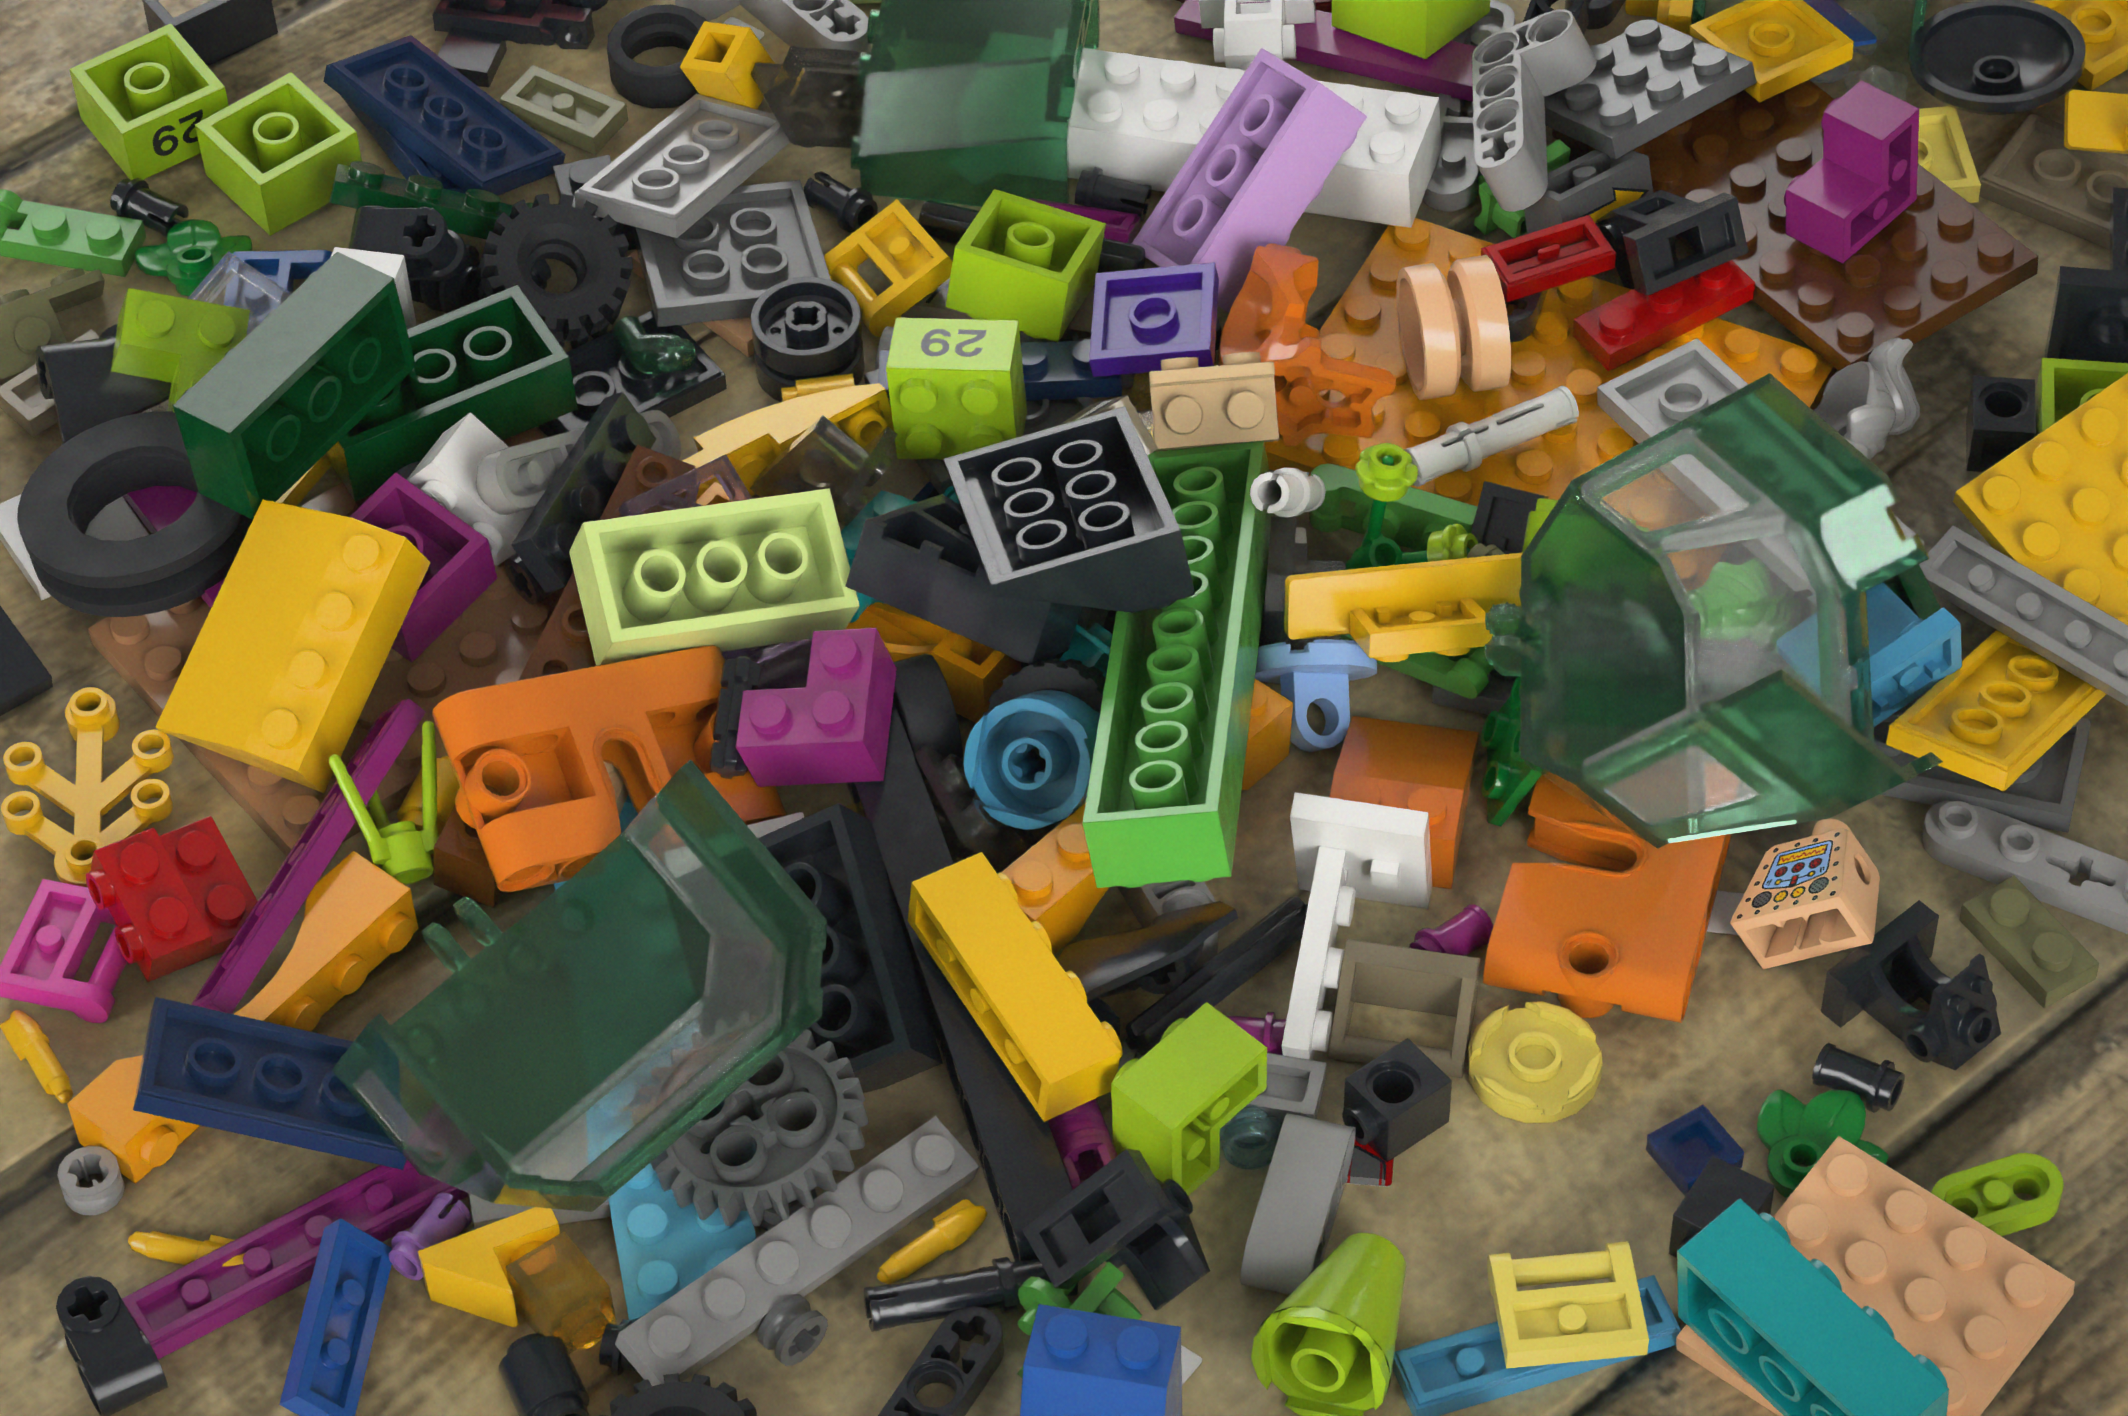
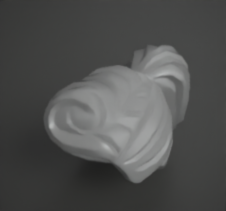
M1894 338L1883 342L1874 348L1868 357V362L1860 361L1836 372L1829 379L1824 389L1819 407L1805 415L1809 439L1811 440L1816 429L1822 430L1826 454L1843 469L1846 466L1865 463L1871 460L1884 449L1888 435H1899L1912 429L1919 418L1920 406L1911 380L1902 364L1905 355L1913 346L1909 339Z

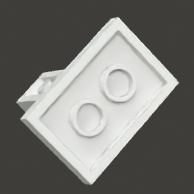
M1294 793L1290 821L1298 886L1300 890L1311 891L1281 1046L1283 1056L1314 1060L1315 1050L1327 1051L1333 1014L1330 1011H1323L1327 987L1338 989L1344 949L1334 947L1338 926L1350 927L1355 898L1428 909L1432 890L1428 812Z

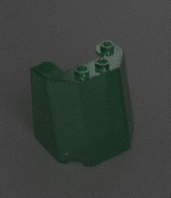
M882 0L880 10L871 9L868 20L867 41L868 44H872L871 53H861L858 66V87L865 88L861 135H854L850 161L851 169L860 170L862 188L868 190L871 195L923 201L932 200L942 203L980 207L984 205L994 189L1025 199L1034 198L1069 204L1068 138L1070 120L1084 48L1097 49L1099 47L1100 0Z

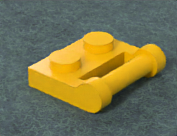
M898 199L824 255L831 281L841 284L855 296L862 313L863 324L874 336L880 338L886 326L894 327L896 318H901L902 314L924 297L936 291L941 284L948 280L952 268L950 257ZM868 258L891 283V286L879 295L875 293L858 273V266Z

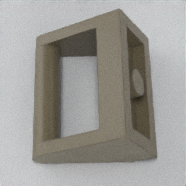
M1347 939L1342 960L1328 1058L1368 1064L1401 1043L1348 1035L1355 1002L1457 1017L1452 1050L1423 1045L1416 1046L1447 1076L1462 1078L1477 1003L1480 958Z

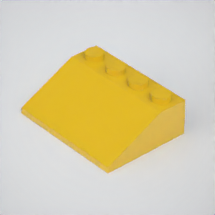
M262 499L155 727L169 735L324 793L333 775L329 765V757L333 754L342 756L431 562L406 537L351 517Z

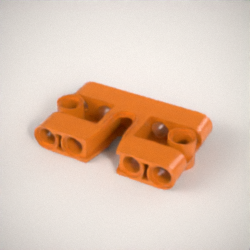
M713 645L696 647L466 690L447 697L433 708V718L460 786L455 798L456 810L466 824L476 829L500 891H521L606 872L607 856L611 852L620 851L623 843L615 790L604 762L612 764L620 772L633 807L640 815L645 827L667 860L676 858L675 842L787 816L776 786L758 787L749 770L744 776H733L732 779H726L710 768L712 744L714 742L719 743L718 740L713 739L719 691L721 688L726 689V687H721L720 684L725 659L719 647ZM485 785L495 788L500 792L501 796L489 791Z
M1638 731L1627 735L1622 740H1616L1617 773L1605 788L1549 770H1545L1537 780L1528 808V815L1535 817L1529 833L1527 846L1577 865L1566 863H1512L1487 948L1483 983L1485 985L1544 996L1546 991L1558 993V1000L1561 1006L1568 1008L1581 1018L1593 1019L1609 1012L1614 1005H1621L1622 1012L1678 1023L1683 1022L1740 807L1746 764L1676 751L1673 749L1670 741L1662 735L1651 731Z

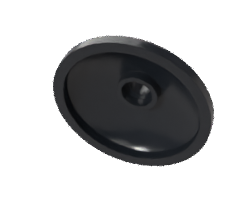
M1975 0L1949 7L1926 20L1918 28L1911 40L1909 64L1917 83L1941 102L1971 113L2006 115L2039 108L2071 89L2084 70L2086 47L2078 28L2065 16L2048 7L2022 0Z

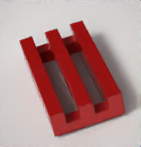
M1590 215L1481 248V256L1488 255L1494 263L1506 302L1614 269L1616 252Z

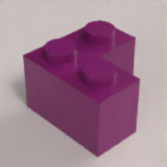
M1862 80L1841 98H1835L1827 106L1821 122L1822 129L1824 130L1823 158L1806 173L1796 176L1787 187L1784 195L1786 235L1841 263L1847 261L1917 199L1919 108Z
M877 628L813 631L806 687L743 691L736 749L758 787L884 781L897 668Z

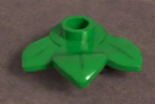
M190 219L175 224L167 233L166 243L141 246L135 251L134 255L136 264L145 274L168 277L176 285V290L181 295L199 297L214 293L222 287V276L226 273L227 268L232 266L234 252L252 251L253 247L249 236L237 235L221 238L218 227L212 222Z
M1781 1089L1774 1091L1766 1098L1758 1115L1757 1134L1765 1147L1770 1151L1767 1159L1768 1177L1782 1196L1787 1199L1838 1136L1886 1165L1889 1155L1873 1143L1861 1140L1865 1127L1866 1110L1858 1094L1846 1090H1830L1813 1097L1807 1106L1793 1095ZM1794 1162H1802L1811 1166L1801 1167L1794 1164Z

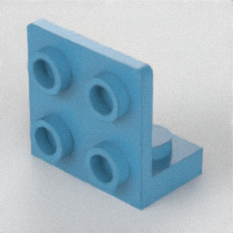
M1881 581L1860 592L1782 645V656L1861 736L1925 693L1937 682L1962 667L1961 623L1944 607L1927 619H1920Z

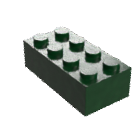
M336 252L317 271L310 274L299 288L276 309L272 310L237 346L230 349L221 361L194 386L187 389L182 397L172 405L200 494L253 520L262 499L276 502L416 367L393 277L340 252Z
M518 285L409 328L407 332L416 367L345 434L325 456L355 501L370 496L397 470L408 464L422 461L442 433L470 412L497 437L500 436L503 441L578 410L569 357Z

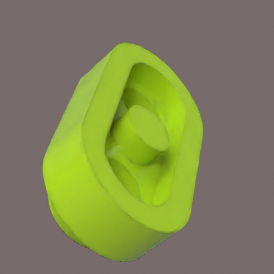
M2017 1153L1947 1175L1935 1184L1931 1193L1964 1214L1969 1215L1998 1235L2005 1236L2049 1221L2059 1209L2064 1182L2061 1172L2050 1160L2033 1153ZM2026 1193L2035 1199L2025 1201L2018 1198L2015 1194Z

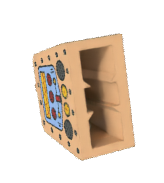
M1822 819L1815 824L1811 836L1774 845L1766 851L1732 916L1730 924L1762 969L1871 944L1875 934L1880 876L1878 869L1845 823L1836 819Z

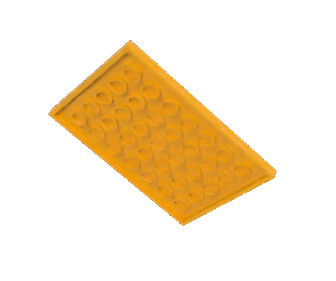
M1415 218L1411 228L1388 225L1319 330V339H1321V349L1329 357L1389 370L1396 378L1393 395L1378 399L1372 408L1375 417V428L1372 438L1324 433L1312 434L1295 447L1283 445L1282 435L1279 434V441L1264 442L1269 469L1275 471L1284 467L1298 468L1303 472H1309L1308 476H1310L1315 467L1329 463L1355 470L1357 462L1360 461V453L1368 447L1382 443L1395 444L1402 449L1414 447L1446 434L1447 428L1453 424L1462 421L1467 424L1480 421L1507 408L1544 395L1554 390V388L1565 386L1571 391L1577 402L1579 416L1576 417L1578 419L1577 422L1554 429L1527 442L1482 459L1480 467L1465 472L1458 469L1428 481L1424 485L1418 487L1412 485L1410 487L1478 507L1484 481L1548 496V499L1572 503L1575 505L1574 510L1586 512L1591 517H1597L1599 507L1634 512L1637 519L1648 521V530L1654 532L1643 601L1673 612L1675 604L1689 591L1705 586L1714 567L1719 562L1731 561L1742 539L1597 405V387L1698 338L1803 433L1806 428L1805 415L1815 410L1819 405L1824 389L1829 379L1836 373V368L1812 349L1715 318L1608 372L1572 336L1574 318L1632 289L1589 276L1548 289L1535 329L1531 335L1521 341L1510 342L1511 374L1507 386L1473 392L1460 375L1454 394L1446 397L1419 400L1413 391L1408 377L1399 333L1397 314L1398 272L1403 267L1434 263L1447 281L1448 271L1452 262L1457 259L1481 256V248L1493 245V243ZM1509 304L1506 310L1507 315H1512L1514 309H1518V305ZM1327 389L1318 393L1323 400L1329 402H1340L1346 397L1337 390Z

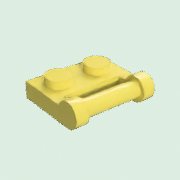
M1628 1241L1606 1243L1604 1251L1511 1259L1510 1253L1487 1256L1489 1287L1494 1299L1506 1369L1647 1355L1649 1336ZM1604 1278L1609 1280L1607 1283L1517 1291V1287Z

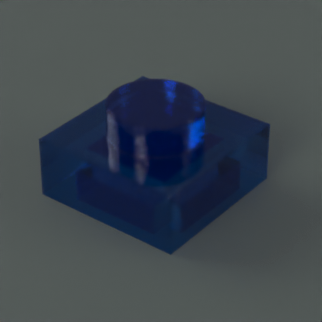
M1704 1104L1647 1135L1646 1151L1684 1196L1687 1195L1712 1156L1739 1169L1743 1166V1149Z

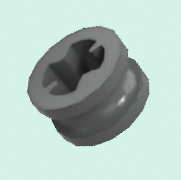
M800 1294L786 1297L776 1304L765 1316L757 1334L758 1341L768 1350H775V1357L785 1366H793L807 1358L821 1343L828 1327L827 1319L817 1310L810 1311V1303Z

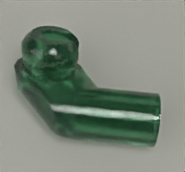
M634 316L624 317L614 325V337L635 369L642 373L665 374L676 370L685 371L695 361L696 350L693 343L688 339H683L676 334L670 333L648 334L639 319Z

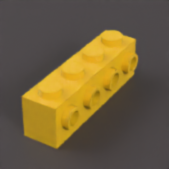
M980 852L911 882L908 923L1043 1122L1111 1092V1083L1118 1072L1119 1060L1123 1055L1119 1037L1114 1028L1106 1021L1100 1022L1089 1007L1086 992L1077 975L1072 971L1065 972L1053 955L1050 939L1043 926L1037 921L1030 922L1018 904L1015 888L1008 876L1003 872L996 873L985 855Z

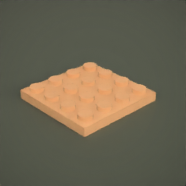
M1840 1136L1835 1139L1773 1216L1787 1232L1791 1245L1808 1261L1818 1259L1827 1265L1838 1278L1842 1286V1292L1861 1309L1864 1306H1869L1876 1310L1890 1325L1894 1333V1339L1914 1357L1917 1354L1924 1355L1939 1368L1949 1388L1947 1416H1981L2074 1294L2075 1281ZM1685 1325L1676 1337V1350L1774 1414L1784 1416L1688 1325Z

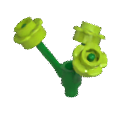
M1382 443L1364 449L1360 453V461L1357 462L1355 471L1359 478L1358 482L1361 490L1372 498L1373 502L1368 527L1361 542L1362 546L1357 548L1352 557L1347 560L1345 570L1467 558L1468 553L1478 544V541L1472 533H1467L1465 528L1458 523L1447 525L1444 530L1433 531L1428 538L1427 550L1401 551L1395 541L1383 537L1381 529L1387 502L1398 500L1406 495L1409 486H1412L1417 480L1418 468L1416 465L1411 464V455L1398 445Z

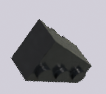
M943 494L867 519L845 586L1000 651L1016 661L1030 665L1068 651L1082 610L1081 606L994 596L960 504Z

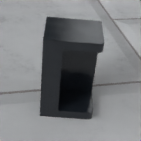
M142 0L149 33L172 24L207 66L278 33L272 0H211L174 18L158 0Z

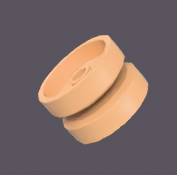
M1488 255L1455 260L1448 271L1447 281L1434 263L1400 269L1397 278L1399 333L1408 377L1418 399L1426 400L1454 394L1460 375L1473 392L1507 386L1511 374L1509 323L1500 279L1494 263Z

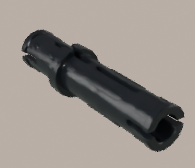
M1008 1257L993 1259V1266L975 1270L954 1272L891 1285L865 1287L864 1305L867 1319L872 1318L869 1320L871 1332H877L881 1329L946 1318L954 1310L968 1306H978L987 1310L999 1308L1002 1314L1016 1312L1018 1310L1017 1305L1021 1304L1018 1290L1028 1278L1040 1277L1050 1283L1051 1280L1038 1258L1011 1262ZM1078 1282L1068 1296L1078 1294Z

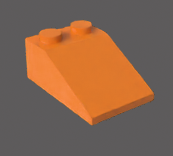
M1352 716L1334 771L1329 797L1428 812L1432 887L1452 889L1479 742V732Z

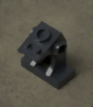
M1659 190L1614 209L1597 220L1600 231L1616 252L1615 267L1623 286L1632 290L1635 289V291L1647 296L1749 252L1737 197L1727 193H1721L1697 203ZM1677 234L1688 241L1695 251L1694 254L1680 260L1677 259L1675 247Z
M1918 900L1877 932L1871 944L1859 946L1827 971L1821 1013L1841 1028L1864 1010L1903 1041L1909 1052L1918 1060L1925 1063L1932 1061L1956 1071L2001 1035L1996 1011L1997 1000L1992 991L1993 983L1989 979L1985 957L1980 953L1971 959L1969 966L1953 979L1942 973L1930 961L1929 958L1933 953L1939 915ZM1921 997L1930 1005L1929 1012L1921 1011L1910 1004Z
M1124 1150L1022 1229L1055 1288L1070 1289L1105 1261L1107 1263L1109 1261L1116 1268H1120L1125 1264L1139 1282L1154 1310H1159L1210 1272L1189 1217L1193 1212V1205L1189 1196L1174 1180L1166 1179L1162 1182L1157 1179L1139 1150Z

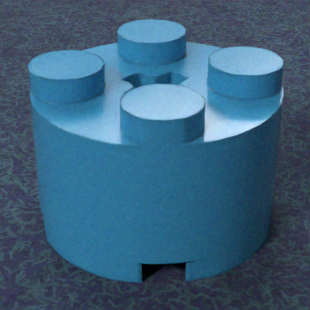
M1055 690L1027 693L1005 701L989 711L974 725L967 739L964 752L966 779L970 788H974L978 797L985 805L983 808L997 821L1019 829H1040L1065 820L1086 803L1100 713L1093 710L1079 698ZM1032 749H1039L1040 756L1046 761L1045 769L1040 771L1041 762L1031 757Z

